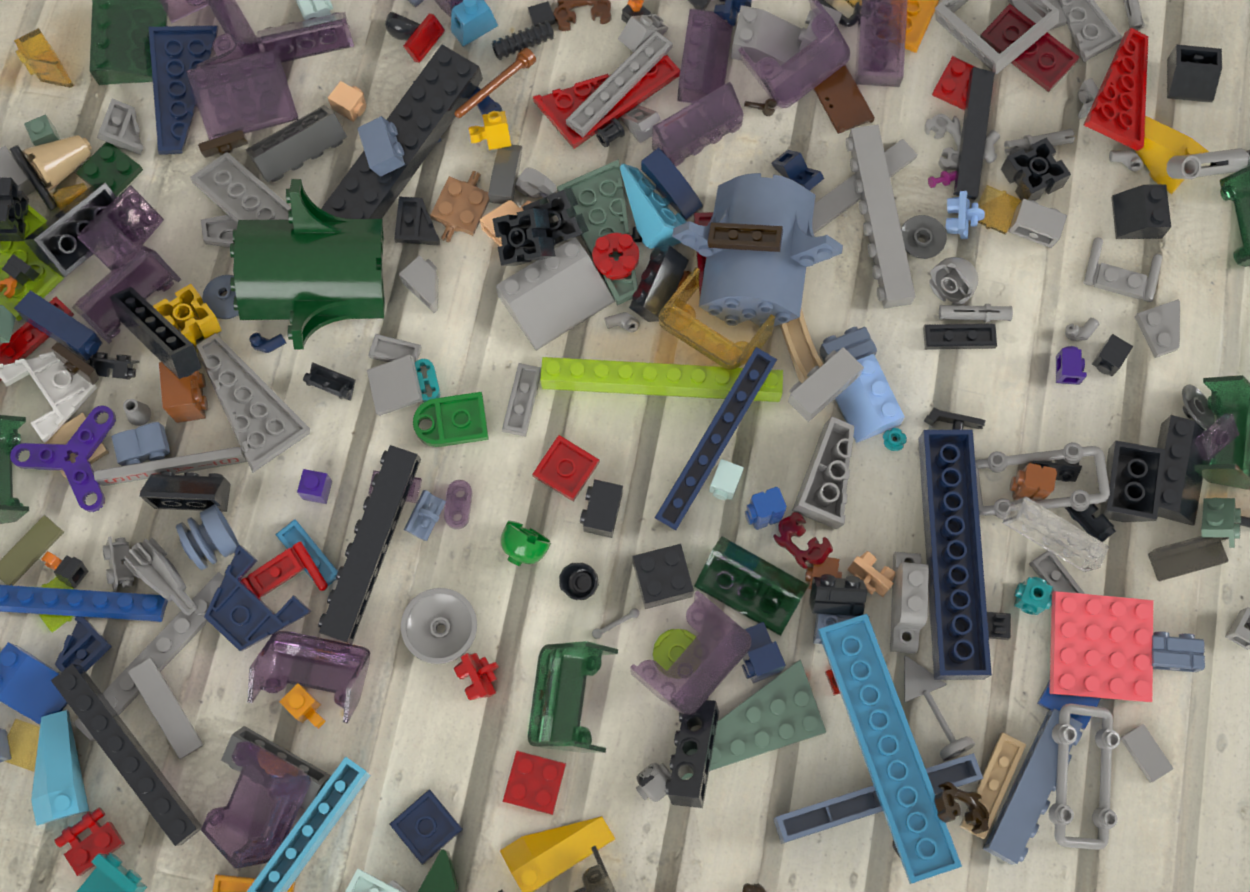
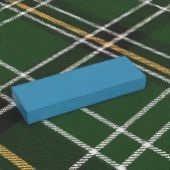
M295 519L275 534L287 549L301 541L328 586L336 580L337 569Z

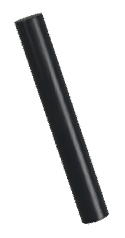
M16 145L9 150L49 211L58 207L19 146Z

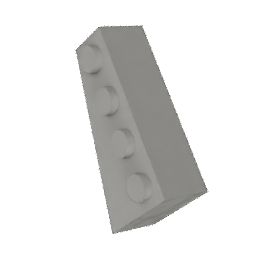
M831 417L824 424L792 509L794 512L834 529H839L845 524L844 513L848 495L847 483L850 475L849 463L852 455L853 425Z

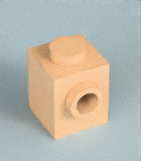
M342 81L339 82L328 96L331 109L353 122L366 109L364 93L358 87H351Z

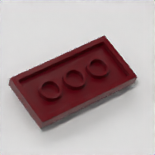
M1009 4L982 32L980 37L1000 54L1036 23ZM1047 32L1015 58L1011 64L1046 91L1050 92L1078 62L1080 57Z

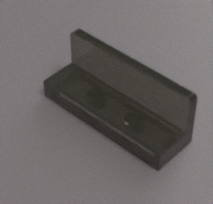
M1199 536L1154 549L1148 553V557L1157 580L1164 581L1227 563L1229 560L1222 543L1228 540L1229 537Z

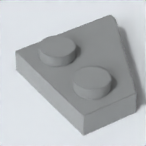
M111 99L97 138L141 155L143 144L140 143V130L135 120V108Z
M1179 299L1136 314L1135 319L1154 358L1174 352L1179 348Z

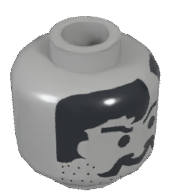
M652 763L637 775L636 779L639 786L636 787V790L644 800L650 798L652 801L658 802L666 796V781L671 779L672 773L663 763L661 765Z

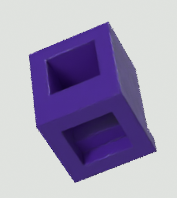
M1068 346L1062 348L1056 355V383L1080 385L1087 377V372H1083L1085 359L1082 358L1081 349L1075 346Z

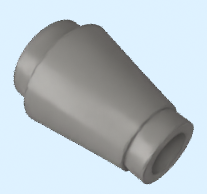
M128 399L124 402L123 408L131 424L140 426L150 420L151 410L148 405L135 399Z

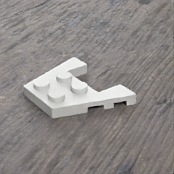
M54 352L41 354L39 357L29 360H15V363L7 365L0 364V378L6 387L27 375H31L53 408L49 413L31 422L43 443L47 442L97 389L96 384L92 385L79 374L73 375L68 372L63 366L64 363L56 358Z

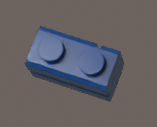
M774 487L766 490L765 493L760 492L752 495L750 504L746 505L747 511H745V516L748 524H753L756 530L767 527L768 523L773 525L780 522L787 507L780 489Z

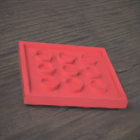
M1052 592L1050 694L1152 702L1154 600Z

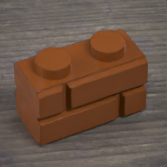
M1029 463L1023 470H1018L1017 476H1013L1010 482V491H1013V499L1023 502L1026 500H1045L1055 489L1056 469L1046 466L1041 468V465Z

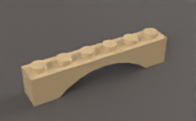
M801 308L800 318L780 324V328L798 380L803 383L808 379L807 374L815 366L820 368L823 363L814 347Z

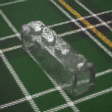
M1028 497L1011 502L1002 522L1083 572L1101 568L1109 549L1108 545Z

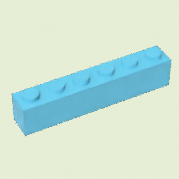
M345 757L247 892H287L371 775Z

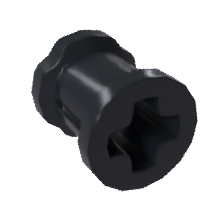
M613 118L610 124L603 129H597L595 134L602 146L607 148L610 146V142L618 137L622 138L625 136V131L620 122Z

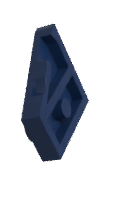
M75 617V621H77L72 635H67L64 648L59 653L55 662V666L61 672L72 664L82 666L87 671L112 647L85 617Z

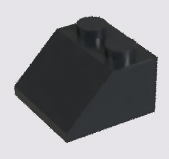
M1166 184L1140 185L1112 195L1116 239H1162L1171 228Z

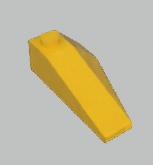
M1145 116L1144 147L1138 151L1135 150L1150 171L1149 175L1157 184H1166L1167 191L1170 194L1185 179L1169 177L1166 169L1169 159L1176 155L1184 156L1209 152L1191 137Z
M601 816L522 836L501 849L500 853L521 891L535 892L614 841L615 837Z

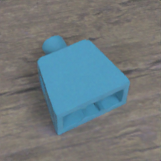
M463 0L462 3L452 9L451 32L462 47L498 27L491 9L484 0Z

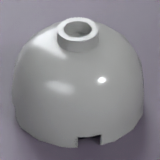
M946 258L938 263L930 272L931 279L929 283L934 294L944 302L946 299L953 302L951 305L964 304L976 291L978 273L975 267L964 258Z

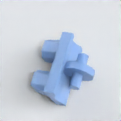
M960 191L959 197L947 199L948 214H959L958 218L946 219V231L948 234H959L961 239H968L969 221H971L970 225L975 227L978 225V221L985 218V211L978 208V203H972L970 208L967 191Z

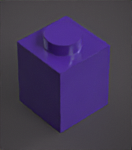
M303 469L297 493L303 500L327 504L332 480L327 473Z

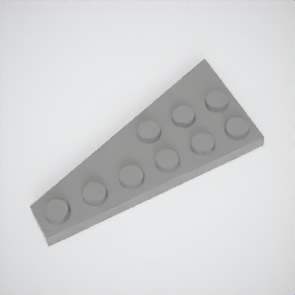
M216 333L196 345V351L252 473L310 434V428Z

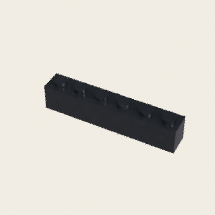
M130 286L109 296L118 320L178 379L188 377L202 369L194 345L135 289Z

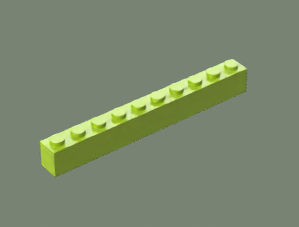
M542 357L540 380L542 389L725 399L743 368ZM772 369L753 401L780 402L783 393V370Z

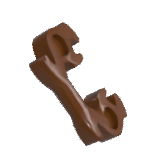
M557 0L558 7L554 10L555 22L561 31L571 30L569 22L576 24V14L574 11H571L575 7L592 6L591 18L593 21H595L596 17H600V24H606L611 21V3L609 0Z

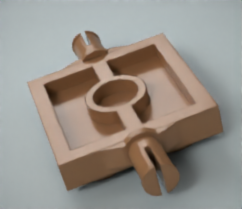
M472 171L468 182L448 177L430 215L431 219L442 223L446 227L441 236L443 241L450 242L454 231L474 235L489 203V192L476 186L481 177L480 173Z

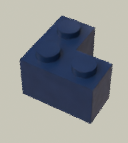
M764 622L735 633V640L732 641L733 648L737 656L741 654L744 662L742 664L743 672L747 679L751 678L753 684L782 672L786 664L776 641H771Z

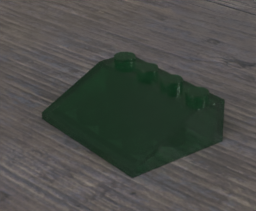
M92 0L89 71L98 85L153 82L149 27L167 26L168 4L166 1Z

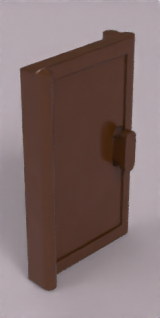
M845 63L817 75L812 74L808 79L837 134L867 122H874L875 117Z

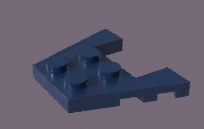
M239 545L204 618L239 651H244L305 617L311 610L296 596H292L275 614L241 582L240 579L258 560L242 545Z

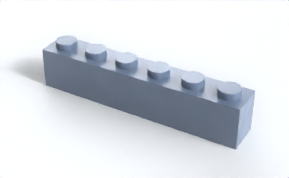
M1056 709L1047 712L983 847L985 851L1011 865L1018 864L1019 861L1022 862L1028 853L1027 842L1029 838H1034L1039 829L1037 821L1040 815H1044L1049 808L1050 801L1047 799L1051 791L1054 792L1056 790L1058 744L1052 737L1054 726L1059 724L1060 711ZM1071 717L1070 725L1076 730L1077 738L1069 745V752L1073 745L1076 746L1082 736L1080 731L1082 723ZM1068 754V764L1072 757L1071 754Z

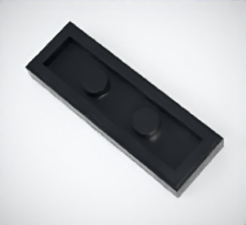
M995 324L924 325L923 327L925 350L995 349L997 347Z

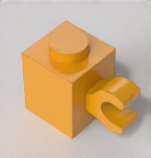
M299 683L279 701L296 720L302 723L308 719L319 729L326 722L316 712L321 704Z

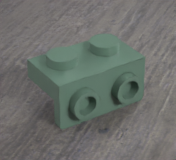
M1204 498L1201 526L1202 537H1229V548H1235V539H1240V524L1236 523H1241V508H1236L1235 498Z

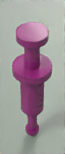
M942 171L938 178L928 177L929 187L934 188L936 184L941 182L944 186L950 185V182L956 178V171L949 173Z

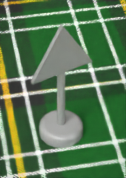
M905 655L904 703L922 695L925 696L950 742L940 751L942 760L947 761L974 747L975 743L970 737L955 739L930 692L947 684L942 680H934L932 673Z

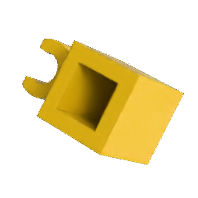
M492 111L488 114H483L484 126L468 127L471 143H478L487 139L489 150L511 146L505 111Z

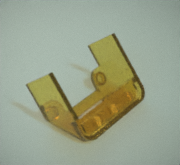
M695 267L661 309L659 324L664 330L723 368L731 370L743 366L747 363L756 347L761 349L772 335L775 316L771 314L749 343L746 341L733 343L697 320L694 308L687 304V301L699 287L700 269Z

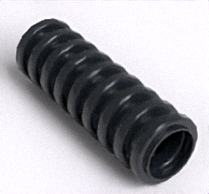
M545 20L543 24L537 23L536 27L532 25L530 29L525 28L523 32L519 30L517 34L512 33L510 37L506 35L505 39L501 37L497 42L493 40L492 48L497 59L502 60L503 56L507 58L509 54L514 55L516 51L520 52L523 48H528L529 46L532 48L535 46L534 44L540 45L541 41L547 42V39L553 40L554 32L551 24Z

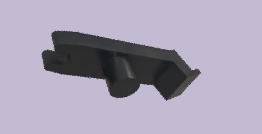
M935 407L924 420V422L933 426L936 420L952 423V430H963L964 426L983 429L986 422L984 419L941 411Z

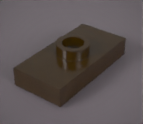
M239 130L199 143L198 146L202 155L207 158L216 154L231 153L233 149L249 143L244 132Z
M57 342L51 348L56 358L64 363L63 366L68 372L73 375L79 374L92 385L99 380L96 370L61 343Z

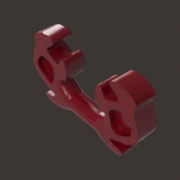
M793 512L790 516L779 522L778 529L781 537L774 534L775 542L792 554L797 564L804 569H808L805 562L814 565L824 563L828 555L833 552L830 541L823 537V543L819 544L817 538L814 537L807 543L808 550L805 551L798 548L791 538L793 536L801 537L806 532L802 525L806 523V520L800 513Z

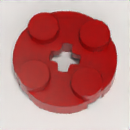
M607 234L596 240L592 252L593 264L597 271L604 274L606 278L612 280L624 279L631 275L632 271L639 264L638 246L629 234ZM613 252L622 254V256H619L618 261H614V258L609 256Z

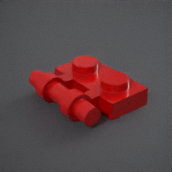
M100 807L92 813L87 812L82 816L81 821L72 827L68 826L65 828L62 834L54 840L59 848L68 842L70 843L72 848L63 855L77 876H82L95 866L92 861L98 853H113L125 844L112 822H107L101 827L98 820L104 817L105 813ZM87 828H90L92 834L81 841L78 835Z

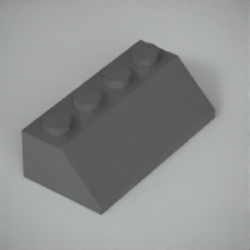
M323 105L245 150L267 182H275L284 176L283 173L290 169L293 171L302 167L304 161L320 157L325 149L341 145L343 139L347 138V135L335 113Z

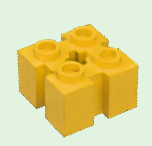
M192 284L175 292L176 298L169 302L165 298L153 305L194 347L197 345L195 340L202 336L204 339H207L215 333L217 334L222 331L215 314L203 302Z

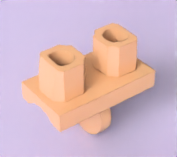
M869 551L860 557L857 556L847 570L864 581L868 593L872 595L876 592L884 597L894 584L892 581L895 571L887 566H884L881 572L874 569L872 566L877 559Z

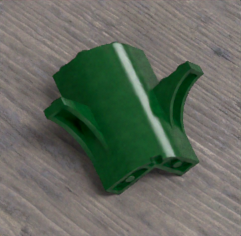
M291 179L290 189H286V202L291 203L287 220H238L237 229H233V243H230V256L234 258V277L230 279V287L232 292H236L233 304L234 310L239 312L240 320H290L291 325H288V339L293 340L294 350L304 349L306 341L315 331L330 323L347 319H384L385 297L382 271L383 219H346L333 216L321 210L310 200L303 188L301 179Z

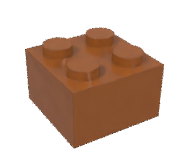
M159 362L163 409L176 423L205 419V410H208V402L206 396H203V388L206 387L204 374L198 370L188 377L178 379L162 362Z

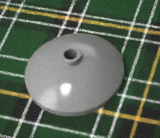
M447 588L429 589L417 595L407 605L401 620L402 638L409 651L418 659L432 664L449 663L460 658L471 647L477 633V618L472 605L463 595ZM445 625L446 629L444 632L438 633L437 627Z

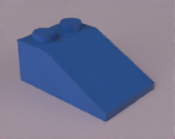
M8 642L0 652V701L39 725L41 717L61 712L68 704L51 682L60 673L21 647Z

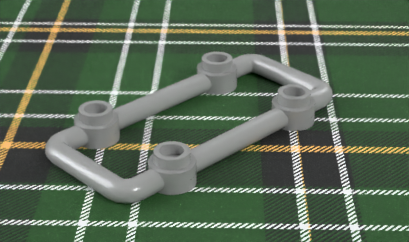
M1071 442L1061 450L1006 456L1004 453L996 451L991 453L986 459L975 460L979 515L981 516L996 515L999 519L1006 520L1016 512L1070 506L1076 511H1084L1090 504L1105 502L1110 496L1105 456L1103 451L1096 446L1081 447L1080 444ZM1094 456L1100 491L1098 494H1088L1084 490H1076L1070 497L1012 503L1010 500L1002 498L996 501L994 505L983 506L979 469L989 468L991 471L999 473L1004 471L1009 465L1026 464L1033 461L1043 462L1064 459L1070 464L1080 462L1082 457Z
M1071 703L1065 704L1060 710L1059 724L1055 725L1052 730L1053 740L1058 744L1056 803L1049 809V818L1055 824L1054 835L1056 842L1060 846L1100 850L1107 846L1109 829L1117 823V815L1110 809L1112 750L1119 745L1120 737L1113 730V716L1108 709ZM1070 714L1102 718V729L1095 736V742L1101 749L1099 808L1095 809L1092 815L1093 823L1098 828V839L1065 836L1066 825L1074 817L1073 810L1066 805L1069 745L1077 738L1076 730L1070 725Z

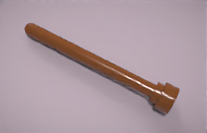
M528 48L521 50L517 54L516 61L454 112L457 118L463 117L521 68H530L536 63L534 53Z

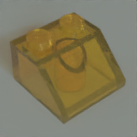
M39 28L14 40L18 47V50L15 52L31 76L36 74L38 79L45 83L68 88L74 86L55 51Z

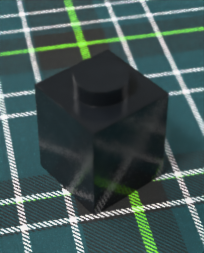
M1112 334L1102 346L1092 365L1097 367L1099 372L1113 377L1124 363L1133 346Z

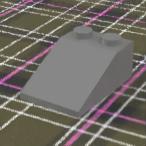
M741 6L731 59L797 71L800 56L799 47L801 45V41L798 38L802 29L763 9Z

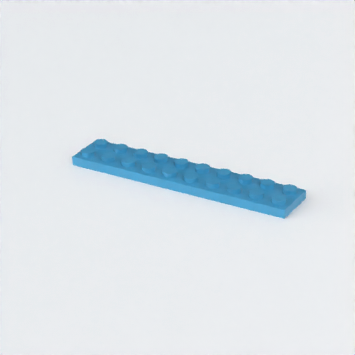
M864 614L818 629L821 642L909 884L962 867L947 825L937 816L938 811L934 801V790L868 615Z

